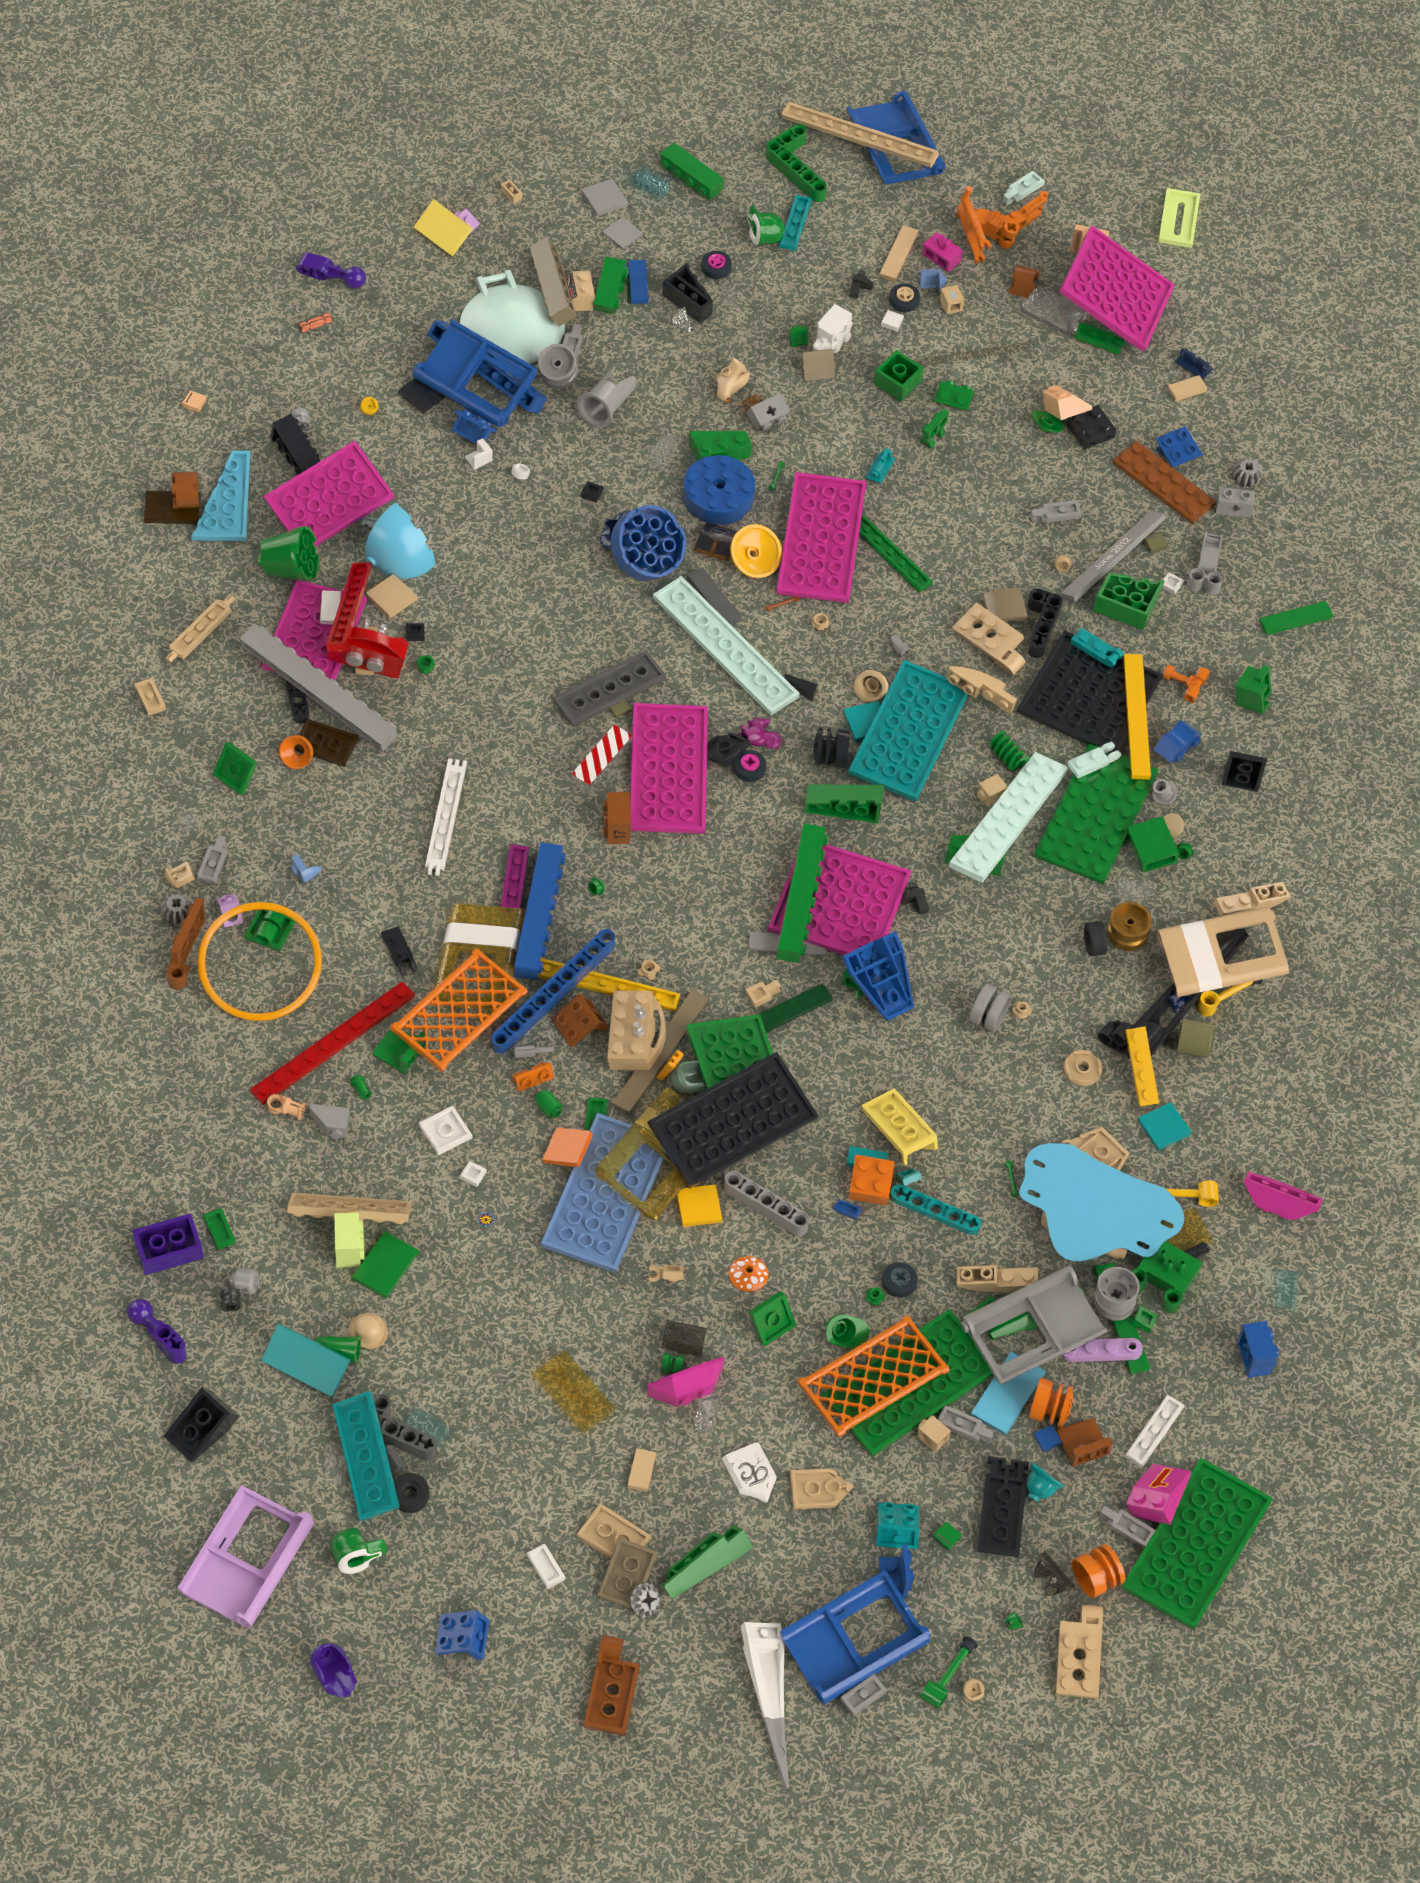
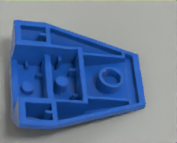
M896 931L842 956L849 975L886 1021L914 1008L904 949Z

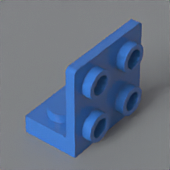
M907 1544L902 1545L900 1557H879V1572L887 1571L902 1598H907L908 1591L912 1590L914 1580L913 1570H910L912 1553L911 1550H908ZM888 1596L882 1597V1599H890Z
M477 1610L442 1614L440 1616L435 1653L442 1655L466 1652L476 1660L484 1659L489 1619Z

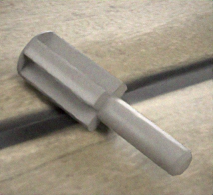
M534 1045L514 1046L515 1058L534 1057L536 1053L554 1052L553 1046L537 1048Z

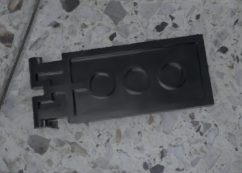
M988 1456L987 1464L991 1465L990 1474L986 1473L977 1552L1018 1558L1027 1479H1023L1024 1470H1028L1029 1462L1011 1459L1010 1465H1005L1006 1458Z

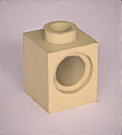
M932 1415L928 1420L924 1419L919 1424L917 1437L936 1452L949 1439L951 1430Z

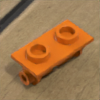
M541 1062V1064L531 1067L529 1071L525 1069L515 1072V1075L512 1076L513 1082L517 1084L518 1092L554 1078L551 1062Z

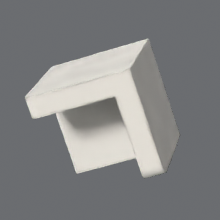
M482 438L477 441V450L466 455L465 459L475 470L492 461L493 450Z

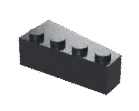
M290 414L273 422L270 439L272 442L277 441L278 450L281 453L285 452L289 465L295 466L294 470L297 475L320 462L317 450L312 448L310 439L301 430L298 419H295Z

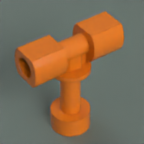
M1168 664L1163 673V678L1168 681L1173 678L1186 684L1187 691L1184 700L1194 703L1199 695L1200 686H1204L1210 671L1200 667L1196 675H1191L1189 678L1175 672V667Z

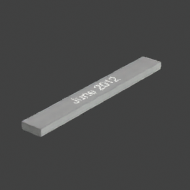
M1150 511L1061 592L1062 598L1076 602L1166 519L1165 515L1155 511Z

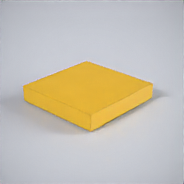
M716 1184L692 1187L691 1189H677L676 1193L683 1227L722 1222Z

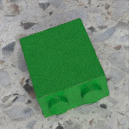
M1163 816L1159 818L1154 817L1142 823H1134L1127 827V837L1143 873L1178 863L1179 852Z

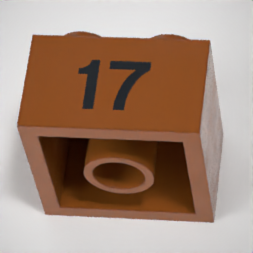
M607 792V799L603 800V837H607V844H630V792Z

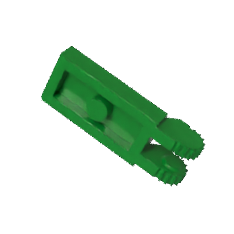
M1083 322L1080 323L1074 335V339L1116 355L1121 352L1120 347H1123L1125 344L1122 338L1113 335V333Z

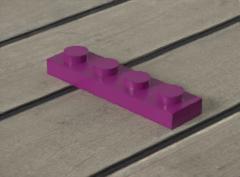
M510 844L500 912L520 914L529 846Z

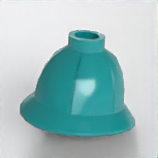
M1030 1462L1032 1471L1027 1480L1029 1498L1039 1502L1040 1499L1051 1497L1058 1489L1065 1488L1063 1484L1051 1477L1037 1464Z

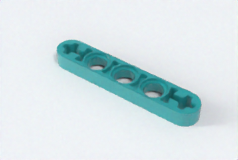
M901 1184L891 1188L890 1199L900 1206L970 1235H975L980 1231L981 1220L971 1213ZM901 1191L902 1195H900V1197H897L896 1193ZM918 1198L922 1200L923 1204L916 1206L912 1203V1200ZM938 1206L941 1212L935 1214L931 1212L930 1208ZM956 1214L959 1220L951 1221L948 1216ZM972 1222H974V1223H975V1226H973L972 1228H970V1227H969V1224H971Z

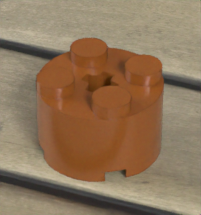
M197 471L172 472L173 509L199 507Z

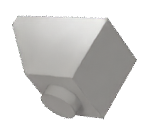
M310 1104V1117L327 1136L335 1139L347 1138L350 1108Z

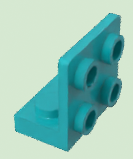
M878 1502L876 1546L902 1548L903 1544H907L908 1549H917L920 1530L919 1506L910 1503Z

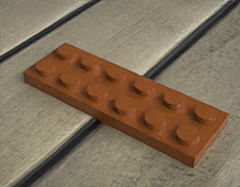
M1137 440L1113 459L1115 466L1192 525L1216 505L1217 501Z

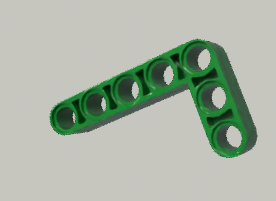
M796 124L767 142L766 159L809 198H812L815 202H822L826 198L827 184L792 153L805 144L807 128L802 124Z

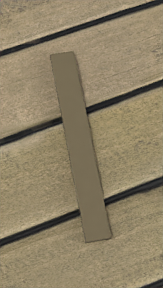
M692 989L666 1026L665 1043L657 1061L650 1070H635L614 1100L613 1107L628 1115L631 1114L686 1035V1025L694 1023L709 1002L708 997ZM657 1039V1041L654 1043V1045L652 1046V1048H654V1047L656 1046V1044H657V1042H658V1039Z

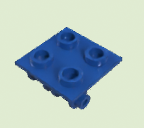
M1186 426L1155 439L1158 443L1156 447L1157 452L1164 453L1173 468L1203 455Z

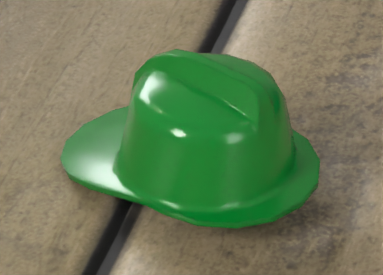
M837 1314L824 1323L826 1326V1338L831 1344L854 1349L869 1338V1326L860 1318Z

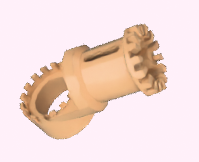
M278 1094L271 1095L267 1100V1109L270 1113H282L284 1115L287 1113L297 1117L298 1120L302 1119L305 1114L303 1111L305 1112L307 1108L306 1103L300 1104L292 1101L290 1097L287 1098ZM273 1101H279L282 1105L279 1108H273L270 1104Z

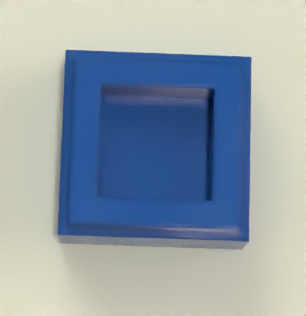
M1053 1425L1039 1430L1033 1435L1042 1452L1060 1446L1062 1443Z

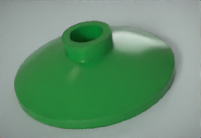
M1035 410L1031 414L1033 421L1044 432L1060 433L1064 429L1063 423L1048 412Z

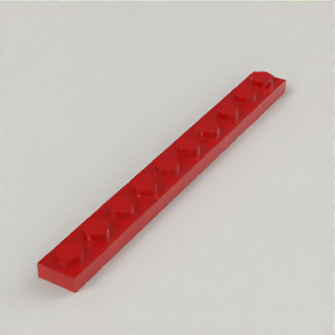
M370 562L352 563L327 640V651L341 652L347 648L371 572Z
M402 981L252 1087L250 1093L262 1105L266 1104L271 1095L283 1092L415 998V993Z

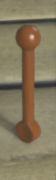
M793 596L791 599L774 605H766L765 610L770 612L773 608L793 601L798 602L800 597Z

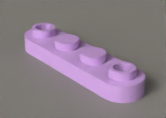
M1135 1338L1093 1339L1062 1356L1069 1362L1136 1360L1142 1355L1143 1347L1142 1343ZM1133 1345L1136 1348L1130 1349L1129 1346Z

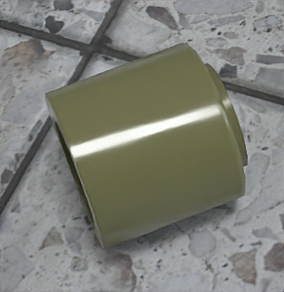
M1183 1018L1176 1052L1207 1058L1212 1051L1214 1043V1025Z

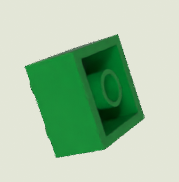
M896 350L875 370L873 384L902 402L922 382L924 367Z

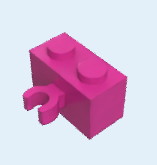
M936 232L923 243L922 255L947 272L952 270L962 260L963 250L959 246L954 245L950 239L947 240L943 234L940 235Z

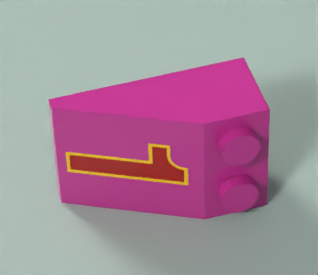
M1152 1464L1133 1486L1126 1505L1131 1515L1135 1518L1170 1525L1190 1478L1191 1471Z

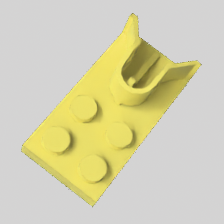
M895 1088L861 1105L862 1111L900 1152L903 1166L907 1165L908 1155L919 1149H938L936 1133Z

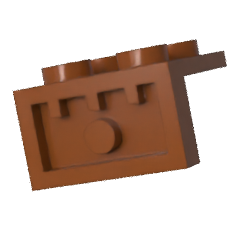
M580 993L551 1018L571 1047H574L591 1031L598 1029L604 1032L609 1028L590 998Z
M1094 1418L1057 1430V1434L1062 1441L1061 1444L1072 1467L1109 1455L1113 1442L1110 1437L1103 1438Z

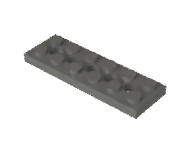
M645 650L553 697V702L572 727H575L610 709L611 706L625 699L628 700L665 681L666 674L648 651ZM642 670L645 674L638 675L636 672ZM627 678L630 682L623 683L621 679ZM607 686H612L615 689L612 691H608L605 688ZM597 694L599 697L592 699L590 695ZM581 702L584 705L581 707H577L574 705V703Z

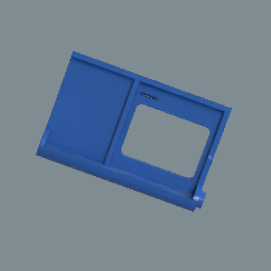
M451 319L449 327L425 363L419 362L415 366L412 377L500 428L508 423L509 416L536 377L537 368ZM483 361L491 363L521 381L520 387L503 410L466 389V385Z
M886 1570L780 1631L784 1644L822 1705L862 1683L871 1675L879 1673L928 1644L931 1637L928 1628L917 1623ZM888 1596L908 1630L870 1654L861 1657L843 1629L841 1621L881 1597Z

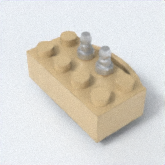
M614 991L607 1057L610 1070H650L660 1056L666 1038V1023L662 1008L652 991ZM658 1011L661 1020L660 1036L656 1046L651 1048L656 1029L654 1012Z

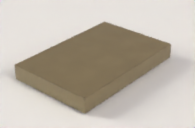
M619 1538L597 1597L633 1610L631 1606L632 1592L638 1585L648 1582L659 1554L658 1551Z

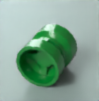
M664 1353L660 1373L667 1374L671 1372L675 1374L682 1371L684 1356L677 1355L673 1357L668 1353Z

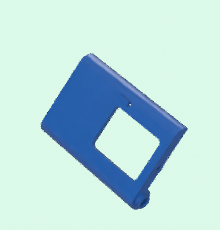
M907 91L896 93L893 96L892 102L857 109L846 107L855 124L901 139L909 138L913 143L937 150ZM865 146L885 184L940 175L946 168L939 154L932 167L924 166L925 169L895 174L884 152Z

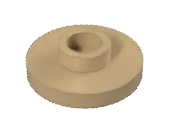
M1174 813L1164 816L1172 838L1180 835L1184 829L1183 819Z

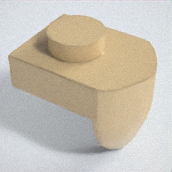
M188 862L171 870L168 867L165 869L166 881L173 888H179L195 880Z

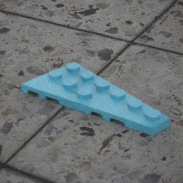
M250 451L231 452L222 476L219 477L218 484L214 488L204 508V513L197 523V528L192 533L191 539L193 541H246Z

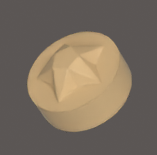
M972 1678L964 1683L963 1693L969 1700L976 1701L984 1695V1685L978 1679Z

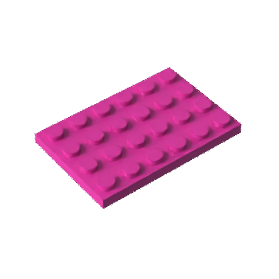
M355 440L264 496L265 501L287 531L303 526L311 528L317 540L314 542L315 547L395 498L393 492Z
M296 580L274 636L278 637L287 648H293L299 657L306 658L315 669H321L327 678H332L336 681L342 663L327 659L329 651H327L326 644L332 624H320L322 591L341 590ZM365 596L362 597L354 623L355 627L359 623L367 602V597ZM264 663L262 664V669L275 672Z

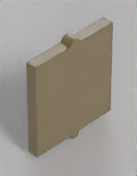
M833 349L802 352L804 381L835 378L834 365L836 363L834 362Z

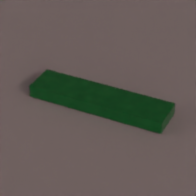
M822 983L760 1013L766 1033L833 1000L832 995Z

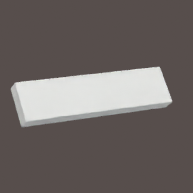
M1166 1395L1126 1453L1125 1458L1143 1468L1183 1410L1184 1404Z

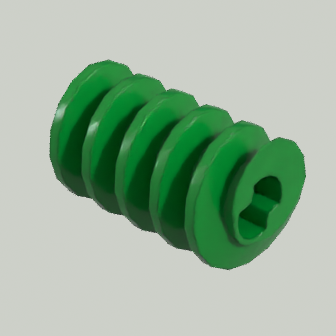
M1001 731L993 737L989 748L991 751H994L996 756H999V759L1003 761L1005 766H1008L1010 771L1018 770L1029 761L1030 757L1028 755L1024 756V750L1019 751V745L1014 746L1016 742L1014 740L1010 741V735L1005 736L1006 731Z

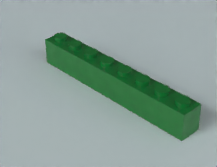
M803 824L776 959L799 963L800 956L805 955L806 945H803V942L808 940L809 929H806L807 924L811 925L813 913L809 912L810 908L814 909L816 898L813 897V893L818 891L819 882L816 881V878L821 876L822 866H819V863L824 861L825 851L822 848L827 846L829 836L825 835L826 827Z

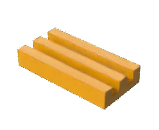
M677 1050L657 1075L658 1079L664 1080L683 1057L681 1051Z

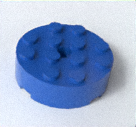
M726 455L708 456L696 461L687 470L684 477L683 501L687 510L692 515L694 514L700 518L701 521L715 525L731 524L741 520L752 509L755 496V478L751 470L741 461Z
M654 505L641 506L623 515L615 524L611 535V550L618 566L630 577L641 581H653L675 570L682 562L686 551L685 533L675 520L676 517L668 510Z

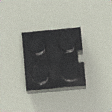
M1099 405L1093 406L1092 410L1086 411L1083 414L1080 413L1068 417L1067 426L1084 450L1115 438L1116 428Z

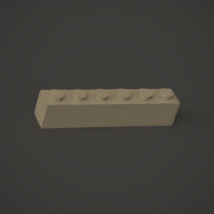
M545 237L530 246L532 253L530 257L535 264L533 268L538 275L537 281L542 287L540 292L545 298L544 305L549 311L547 313L548 318L560 327L577 317L556 246L548 237Z

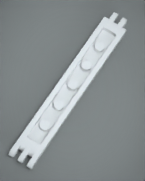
M448 758L425 868H428V875H432L433 869H436L435 876H439L440 871L445 870L467 767V761L463 760L462 766H459L460 760L456 759L455 765H452L453 759Z

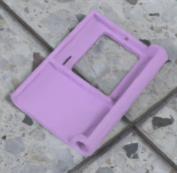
M241 1485L179 1584L178 1590L183 1595L246 1628H251L314 1525L313 1517L304 1511L295 1514ZM254 1507H259L290 1524L263 1569H258L227 1551Z

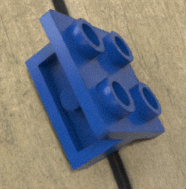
M465 409L455 411L459 416L452 431L475 444L482 438L486 442L491 431L496 433L497 429L492 427V423L480 418L475 413Z

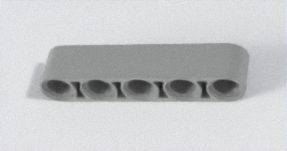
M730 1171L726 1174L724 1190L728 1195L794 1235L802 1236L807 1233L809 1216L804 1211L739 1172Z

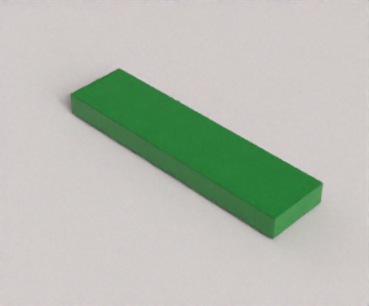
M1323 601L1261 617L1259 623L1265 635H1270L1332 619L1333 613L1327 602Z

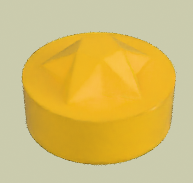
M365 397L360 404L362 413L365 415L375 414L378 409L377 400L373 397Z

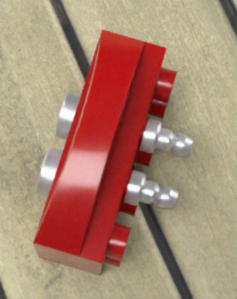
M364 619L361 627L353 626L346 650L328 652V660L399 679L409 642L405 641L402 637L393 638L386 634V624L380 626L379 632L368 629L369 620Z

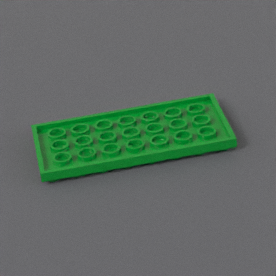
M1089 743L1085 753L1099 748V746ZM1121 754V757L1103 768L1080 778L1073 775L1034 853V857L1104 885L1127 837V827L1134 823L1159 769L1150 766V779H1131L1130 758Z
M950 1309L919 1329L949 1367L950 1371L944 1375H938L849 1429L871 1457H874L917 1428L924 1419L928 1420L932 1415L934 1416L942 1411L944 1406L951 1405L993 1376L969 1333L963 1331L960 1324L961 1321ZM905 1338L902 1345L903 1347L914 1348L916 1342L913 1339ZM918 1341L916 1348L918 1350L927 1351L924 1348V1346L920 1343V1341ZM890 1348L886 1351L887 1357L897 1358L899 1355L897 1349ZM902 1351L900 1354V1359L911 1361L913 1358L912 1352ZM917 1353L915 1354L914 1361L924 1364L927 1362V1356ZM930 1356L928 1363L936 1368L938 1364ZM873 1359L869 1362V1366L881 1368L882 1360ZM885 1361L883 1368L894 1371L897 1364ZM900 1363L897 1370L901 1373H909L911 1366ZM914 1366L912 1374L921 1377L925 1374V1369ZM858 1369L852 1375L864 1378L866 1371ZM868 1371L867 1379L879 1380V1372ZM882 1374V1382L893 1383V1375ZM897 1376L895 1384L903 1388L908 1385V1378ZM843 1379L836 1386L847 1388L849 1380ZM851 1381L850 1389L862 1390V1382ZM867 1383L865 1384L864 1391L876 1393L877 1385ZM880 1386L878 1393L888 1397L892 1394V1389ZM831 1389L822 1393L824 1398H831L832 1396ZM835 1391L833 1398L844 1401L846 1393ZM850 1393L847 1401L857 1404L860 1402L861 1396ZM864 1396L862 1404L871 1407L875 1404V1398ZM833 1403L831 1409L835 1413L841 1414L843 1413L844 1406ZM847 1406L845 1414L853 1418L858 1415V1408Z
M1200 1458L1191 1472L1171 1524H1159L1125 1579V1582L1122 1584L1121 1589L1190 1629L1195 1630L1273 1498L1207 1460Z

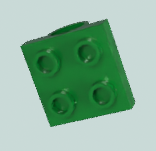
M258 910L245 933V939L280 952L296 922L279 912Z

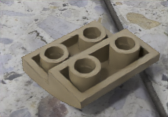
M1005 588L983 593L985 609L1005 623H1008V621H1026L1028 615L1021 588Z

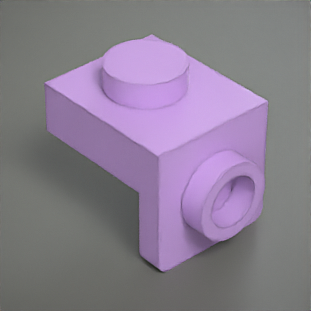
M467 209L462 212L458 210L455 213L457 217L473 228L472 231L480 224Z

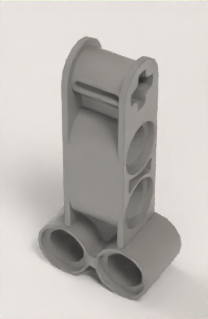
M1205 531L1198 568L1190 570L1187 580V587L1191 591H1200L1202 588H1205V591L1210 595H1216L1220 592L1223 576L1216 572L1223 534L1220 536Z

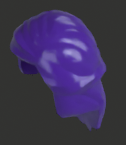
M332 1643L317 1646L311 1654L310 1663L324 1690L338 1698L350 1696L356 1688L357 1680L344 1650Z

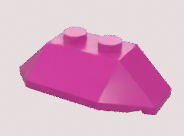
M1249 1171L1244 1180V1184L1257 1207L1265 1212L1278 1214L1284 1219L1296 1220L1317 1212L1323 1201L1322 1198L1316 1197L1309 1192Z
M720 1357L659 1379L656 1382L649 1383L647 1385V1394L652 1398L673 1406L687 1405L699 1397L704 1399L714 1391L724 1367V1358Z

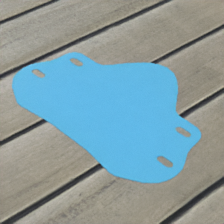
M1057 1143L1038 1145L1026 1157L1025 1178L1020 1187L1019 1194L1024 1201L1041 1208L1045 1212L1053 1246L1065 1259L1086 1261L1118 1248H1125L1143 1257H1150L1158 1251L1164 1241L1176 1235L1183 1226L1184 1212L1168 1190L1108 1166L1074 1145ZM1033 1160L1044 1163L1045 1167L1041 1168L1034 1165ZM1033 1190L1039 1193L1040 1197L1036 1198L1028 1194L1027 1191ZM1165 1220L1172 1223L1173 1228L1162 1225L1161 1221ZM1141 1241L1148 1244L1150 1248L1144 1249L1138 1246L1137 1242Z

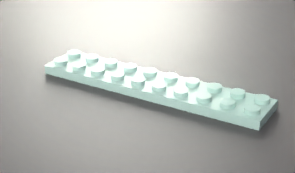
M682 576L653 594V599L770 716L799 698V692Z
M1035 752L952 858L949 867L983 883L1065 776L1068 767Z

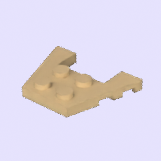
M1103 1127L1060 1143L1074 1145L1096 1160L1119 1171L1130 1154Z

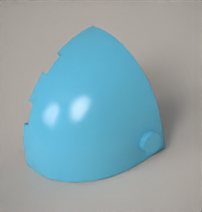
M396 503L391 505L373 526L365 547L366 562H370L371 567H375L388 576L395 574L398 578L417 577L435 566L432 549L428 550L425 543L427 539L421 529L415 528L410 521L412 518Z

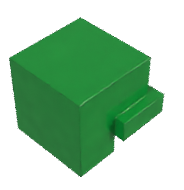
M1265 665L1261 669L1251 666L1247 667L1235 685L1236 704L1238 706L1261 714L1265 712L1270 704L1266 700L1272 692L1270 667Z

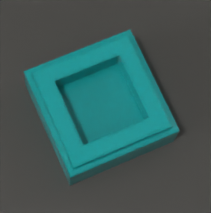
M913 1168L895 1175L897 1182L904 1186L922 1179L920 1172Z

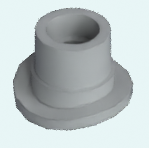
M1164 779L1157 780L1153 785L1152 797L1155 802L1160 805H1169L1175 801L1178 794L1176 785Z

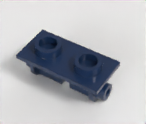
M1182 348L1179 352L1180 356L1175 360L1176 363L1196 376L1199 375L1201 379H1204L1213 370L1209 362L1199 357L1196 358L1195 354L1188 351L1187 348Z

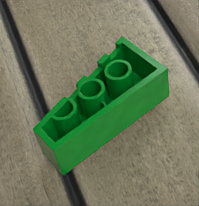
M808 784L804 813L878 824L884 785Z

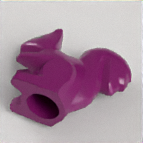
M754 717L752 721H747L749 725H740L741 732H738L737 735L750 740L751 745L766 746V748H771L772 750L781 747V736L776 732H766L764 730L769 726L770 719Z

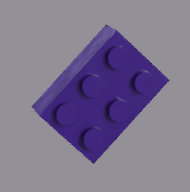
M191 1213L132 1230L133 1241L144 1275L203 1259L202 1245Z

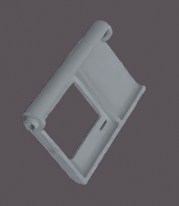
M1069 1265L963 1316L962 1322H960L963 1331L969 1333L1000 1385L1108 1332L1079 1288L1077 1276ZM1025 1312L1030 1313L1046 1339V1343L1002 1365H998L980 1335Z

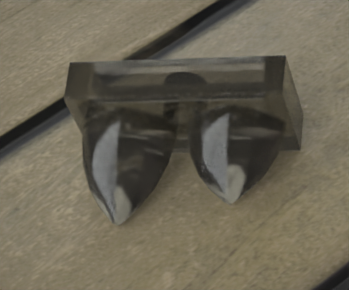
M1044 1551L1038 1556L1041 1560H1039L1035 1567L1034 1577L1044 1578L1054 1574L1045 1587L1044 1596H1054L1065 1589L1069 1591L1075 1586L1048 1553Z

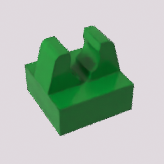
M793 325L789 329V343L791 347L808 344V329L806 326Z

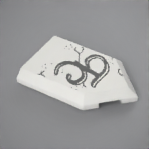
M755 1442L722 1457V1461L739 1494L751 1496L767 1503L777 1477L760 1444Z

